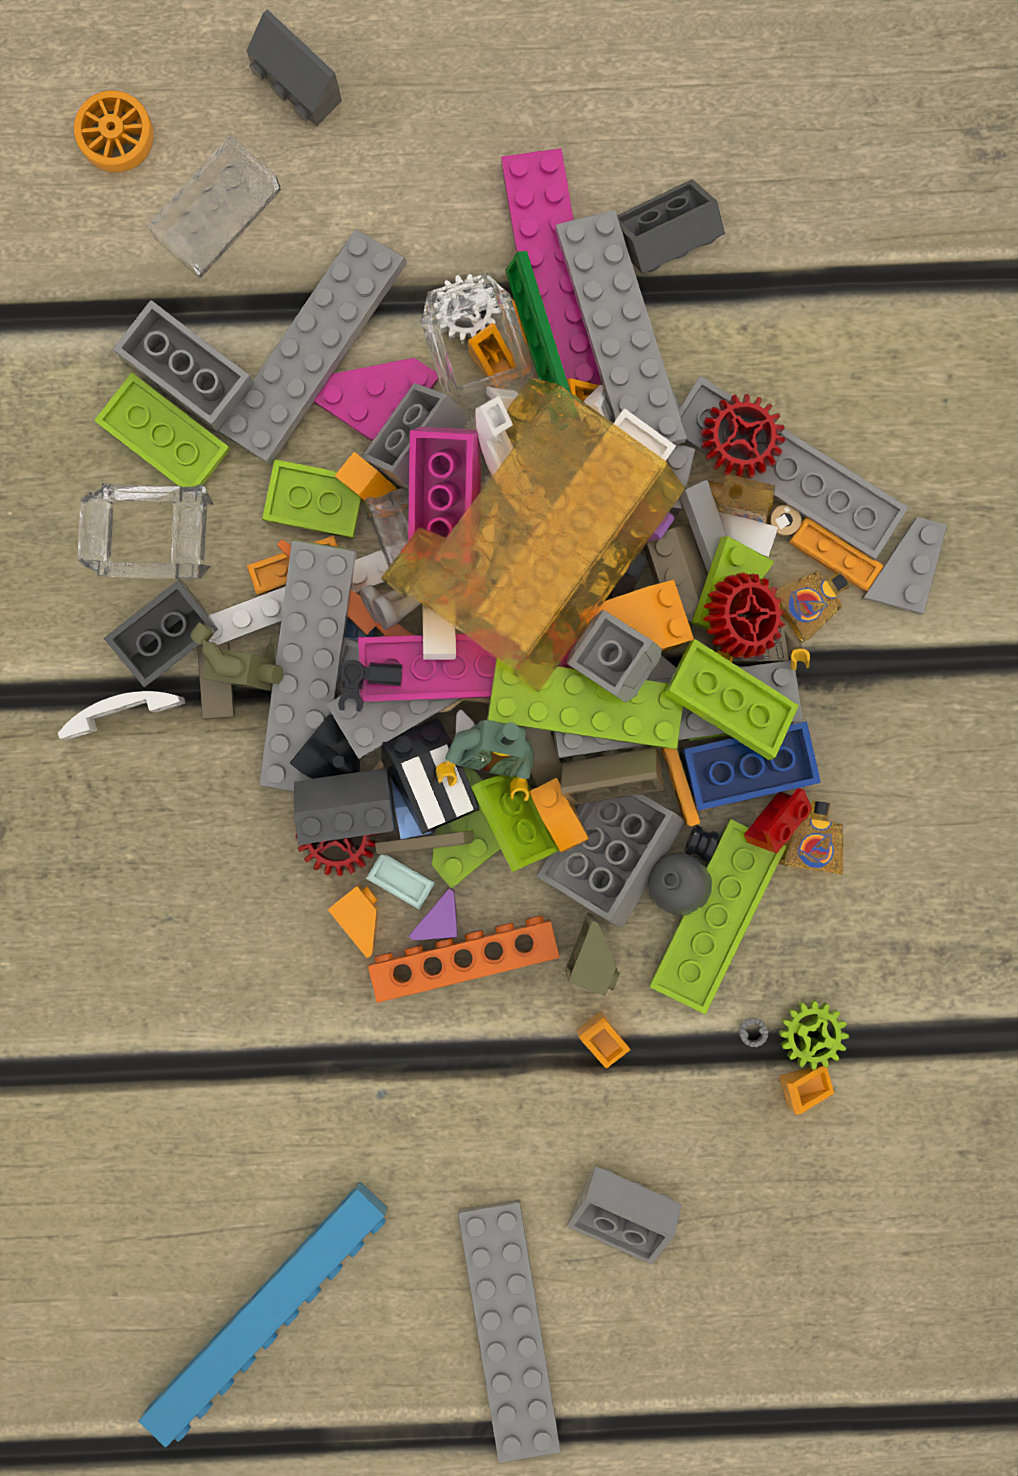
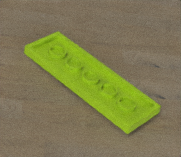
M497 657L487 720L503 724L511 722L520 727L675 750L678 745L683 706L664 694L668 683L645 680L637 696L625 703L576 669Z
M732 819L728 820L712 857L706 865L708 873L712 878V891L707 903L702 908L699 907L696 911L691 912L692 914L681 917L649 984L650 988L705 1015L787 847L783 845L776 854L747 843L744 833L749 828Z

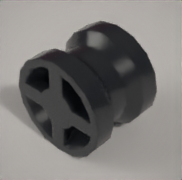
M694 825L688 837L684 853L689 855L695 853L700 855L702 860L708 862L717 845L719 833L714 831L708 833L703 831L701 826Z

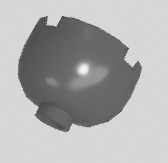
M671 853L661 857L654 865L648 879V890L651 898L660 909L673 915L687 916L707 903L712 891V878L703 862L687 853Z

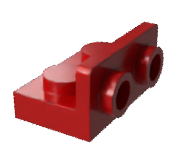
M797 788L792 795L778 792L744 833L747 843L777 854L812 810L805 790Z

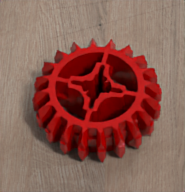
M736 394L732 395L730 404L725 399H722L719 402L720 409L712 407L709 411L712 418L705 417L703 421L707 428L701 430L700 436L708 440L702 442L701 448L705 450L711 449L705 458L707 461L713 458L717 459L713 466L715 470L719 469L721 465L725 466L726 469L723 475L726 477L732 470H735L736 479H741L743 471L746 472L749 479L755 476V469L762 475L766 472V465L772 467L776 463L773 456H780L783 450L777 445L783 444L785 437L777 434L781 433L785 427L782 424L775 425V422L780 418V413L770 415L769 411L772 408L770 403L765 408L759 406L762 402L761 397H757L754 403H750L749 394L744 395L742 402L739 401ZM736 415H748L753 417L757 421L753 423H747L740 417V415ZM726 419L729 424L727 428L730 432V437L720 444L718 437L719 425ZM764 430L766 433V447L764 452L759 455L756 450L758 445L755 437ZM739 433L741 435L751 433L747 440L737 439L734 441ZM733 450L740 451L745 458L749 457V460L737 459L728 453Z
M737 573L736 575H729L723 578V581L714 585L716 591H711L707 594L711 603H706L703 607L709 611V615L705 616L702 620L710 622L711 627L707 629L706 633L715 635L712 643L715 645L721 644L720 652L730 653V656L734 658H753V656H761L766 653V649L775 647L774 640L782 637L778 628L786 625L780 620V616L786 613V611L779 608V604L783 599L775 597L778 588L768 587V579H760L759 574ZM738 614H750L751 617H738Z
M364 835L358 851L354 847L351 838H345L344 842L340 839L331 841L327 845L328 841L319 842L317 846L315 843L300 845L298 850L301 852L309 849L310 854L305 856L304 861L309 862L316 858L317 861L313 866L314 870H319L325 864V875H330L333 867H336L337 876H343V866L347 867L350 874L355 873L354 862L361 868L365 867L366 863L362 856L364 855L370 859L373 858L374 853L367 848L368 846L375 847V843H378V841L370 840L371 835ZM331 846H338L344 852L346 851L350 858L335 860L322 853Z

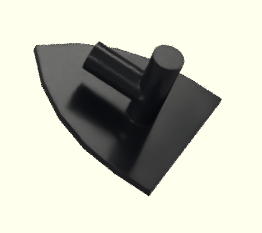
M331 715L324 719L290 761L293 767L311 779L360 772V760L338 723Z

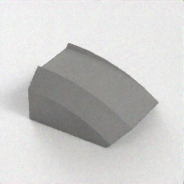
M601 610L590 620L570 650L567 664L626 703L637 696L639 689L654 667L659 663L662 648L605 610Z

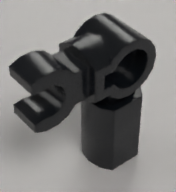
M357 660L345 662L340 670L342 677L341 688H345V692L339 699V709L345 710L346 700L353 698L357 702L356 710L358 712L362 711L364 701L359 694V689H363L364 679L368 680V684L401 686L403 665L370 662L369 667Z

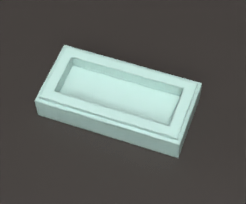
M388 854L379 855L366 878L419 910L435 884L434 881Z

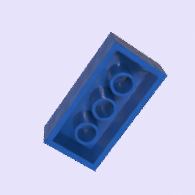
M807 721L790 725L776 757L770 761L735 738L680 750L686 779L697 811L821 783Z

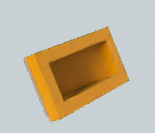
M601 1011L577 1029L580 1040L606 1069L631 1050Z
M822 1064L817 1065L816 1070L808 1067L779 1075L787 1106L795 1115L804 1113L835 1094L828 1068H825Z

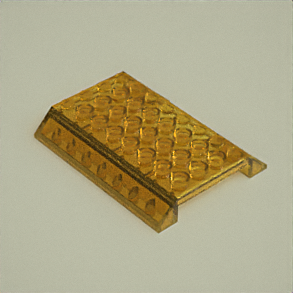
M531 377L506 410L513 426L505 431L510 441L516 444L447 538L419 527L381 577V580L406 598L409 595L414 597L514 669L513 675L539 692L686 488L664 459L564 387Z

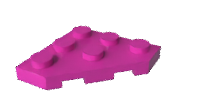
M415 358L334 373L330 376L314 400V403L370 441H373L414 383L433 389L439 381L440 375Z

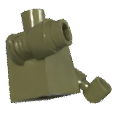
M199 622L192 630L191 639L203 646L202 652L205 655L201 678L239 687L268 691L272 690L273 684H279L282 681L283 669L281 666L275 665L279 638H270V643L263 657L250 653L219 649L215 642L209 641L215 631L207 624L203 625Z

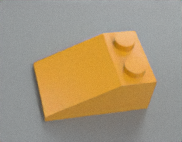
M674 580L648 586L576 611L583 631L595 615L601 610H605L655 642L662 648L661 652L678 648L694 640Z

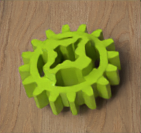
M815 1000L810 1001L809 1007L802 1001L798 1002L799 1010L796 1012L789 1008L788 1012L791 1018L781 1019V1022L786 1025V1029L778 1031V1034L786 1038V1040L780 1045L783 1049H791L787 1056L791 1060L798 1057L797 1064L801 1067H804L808 1061L810 1068L816 1070L817 1062H820L827 1068L829 1067L827 1059L831 1057L838 1061L839 1057L836 1051L846 1050V1047L841 1044V1039H847L849 1035L841 1031V1029L847 1024L844 1020H836L840 1012L836 1009L829 1012L830 1005L823 1002L820 1008H818V1003ZM812 1014L810 1019L800 1022L803 1017ZM827 1020L832 1025L833 1036H830L827 1031ZM817 1031L819 1033L818 1038H810L809 1036H807L808 1032ZM794 1033H797L800 1038L799 1049L794 1042ZM827 1047L823 1052L815 1054L817 1050Z

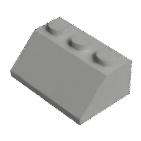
M595 1166L585 1181L568 1220L567 1227L652 1265L675 1235L682 1204L673 1201L666 1195L657 1194L646 1189L637 1182H631L619 1177L608 1169Z

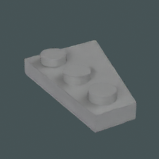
M916 517L895 547L894 552L870 589L861 599L919 615L924 614L947 525Z

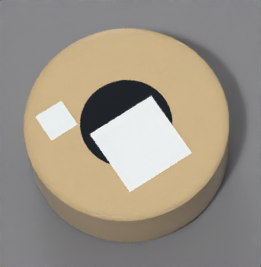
M781 505L771 513L769 525L778 527L776 535L787 537L799 529L801 515L790 506Z

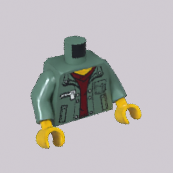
M482 720L470 729L458 732L445 756L447 762L440 763L436 767L439 784L445 776H447L450 787L456 784L457 775L454 769L456 764L509 777L515 775L517 778L510 782L511 799H514L515 792L523 791V800L527 801L529 798V787L526 779L530 778L535 755L530 741L525 739L526 730L511 722L503 724Z

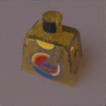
M727 475L724 484L708 480L714 500L718 502L719 512L768 523L775 501V485L734 475ZM733 496L740 497L739 499H731Z
M816 571L777 589L775 597L783 599L779 604V608L786 611L782 617L788 620L801 643L810 639L843 607L837 595L847 589L849 585L844 576L839 572L825 580L822 574Z
M812 800V810L809 818L803 820L792 834L790 840L784 844L787 847L779 864L843 875V826L839 823L827 822L830 803Z

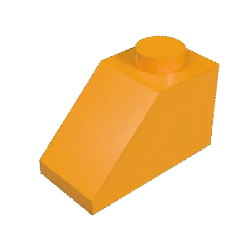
M558 778L529 791L542 821L561 853L589 840L574 805L562 795L561 781Z
M359 884L331 906L328 911L365 957L368 958L375 951L379 907L376 905L378 898L368 886L362 888Z

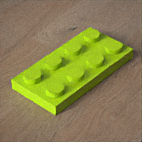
M132 372L94 420L192 497L197 494L231 450L229 446Z
M696 639L688 644L664 692L666 696L769 761L776 757L799 707L798 704Z

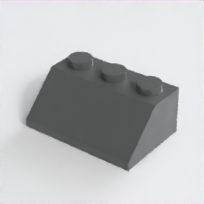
M267 9L262 14L246 50L251 62L249 67L260 80L266 78L272 84V90L281 100L284 101L287 98L294 105L293 109L304 121L309 119L318 126L342 101L336 74Z
M693 179L617 215L631 262L642 274L655 271L662 264L672 259L682 258L689 251L701 245L711 244L716 238L725 234L717 200Z
M180 579L103 639L142 686L146 687L199 645L190 637L192 630L199 622L203 625L207 624L215 632L218 628L199 600Z
M388 768L295 781L294 818L298 845L396 831Z

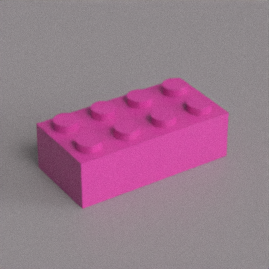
M418 427L410 430L408 560L471 564L479 558V548L474 545L479 536L482 456L477 430Z

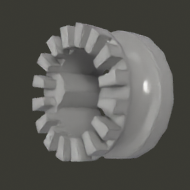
M755 1017L748 1018L741 1023L739 1035L746 1045L758 1047L766 1042L768 1029L760 1019ZM750 1024L759 1025L758 1031L761 1033V1036L757 1040L747 1039L748 1033L745 1029Z

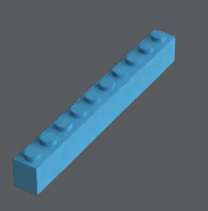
M359 1182L145 1409L138 1422L165 1448L174 1439L179 1442L190 1430L191 1426L189 1423L193 1418L197 1416L201 1419L211 1408L213 1403L210 1400L217 1393L221 1396L225 1394L235 1381L232 1377L239 1370L244 1373L256 1359L254 1354L262 1346L264 1349H267L278 1336L276 1330L282 1324L285 1326L290 1325L300 1312L297 1308L304 1301L309 1304L321 1291L319 1285L327 1277L329 1280H332L343 1267L341 1264L342 1260L347 1255L355 1256L364 1245L362 1239L369 1232L374 1235L384 1225L387 1207L363 1183Z

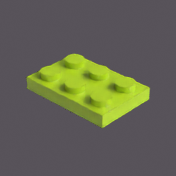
M274 459L262 520L354 539L362 500L336 479L335 474L337 471Z
M497 775L478 782L471 788L511 871L515 872L560 851L542 821L530 793L527 801L523 800V791L515 792L514 799H511L510 782L517 778V776Z

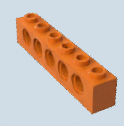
M543 915L525 919L526 925L514 927L513 923L496 926V932L484 935L483 930H478L465 934V940L453 942L452 937L435 941V947L423 950L422 945H417L404 949V955L393 957L392 952L374 956L375 962L370 963L368 969L376 1002L379 1003L558 959L560 956L551 920H544ZM522 934L529 935L533 939L531 948L524 951L518 949L515 945L516 938ZM488 943H499L503 948L502 954L497 958L489 957L485 952V947ZM461 949L468 950L473 957L471 963L468 965L457 963L455 960V953ZM429 957H437L442 963V969L435 973L428 971L425 967V960ZM400 964L407 965L411 969L412 976L407 980L399 979L395 974V967Z

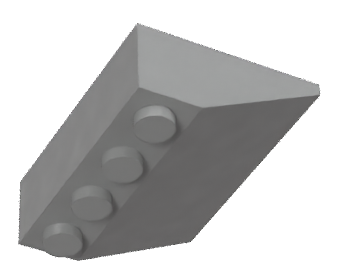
M642 794L579 804L576 812L589 840L563 853L558 851L548 856L537 875L538 878L621 928L624 927L647 888L649 875L654 865L661 857L666 856L685 824V820Z

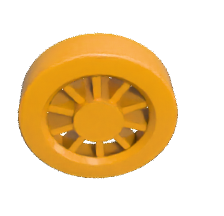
M108 90L91 96L81 105L74 121V136L78 147L91 164L104 171L124 172L135 168L148 156L153 145L154 129L148 113L135 97L122 91ZM140 134V139L137 141L129 135ZM126 143L134 147L127 154L123 148V145ZM105 146L104 155H102L99 151ZM114 148L119 149L121 156L112 158Z

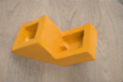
M355 452L352 453L335 474L336 479L358 495L364 504L386 521L405 498L389 480Z

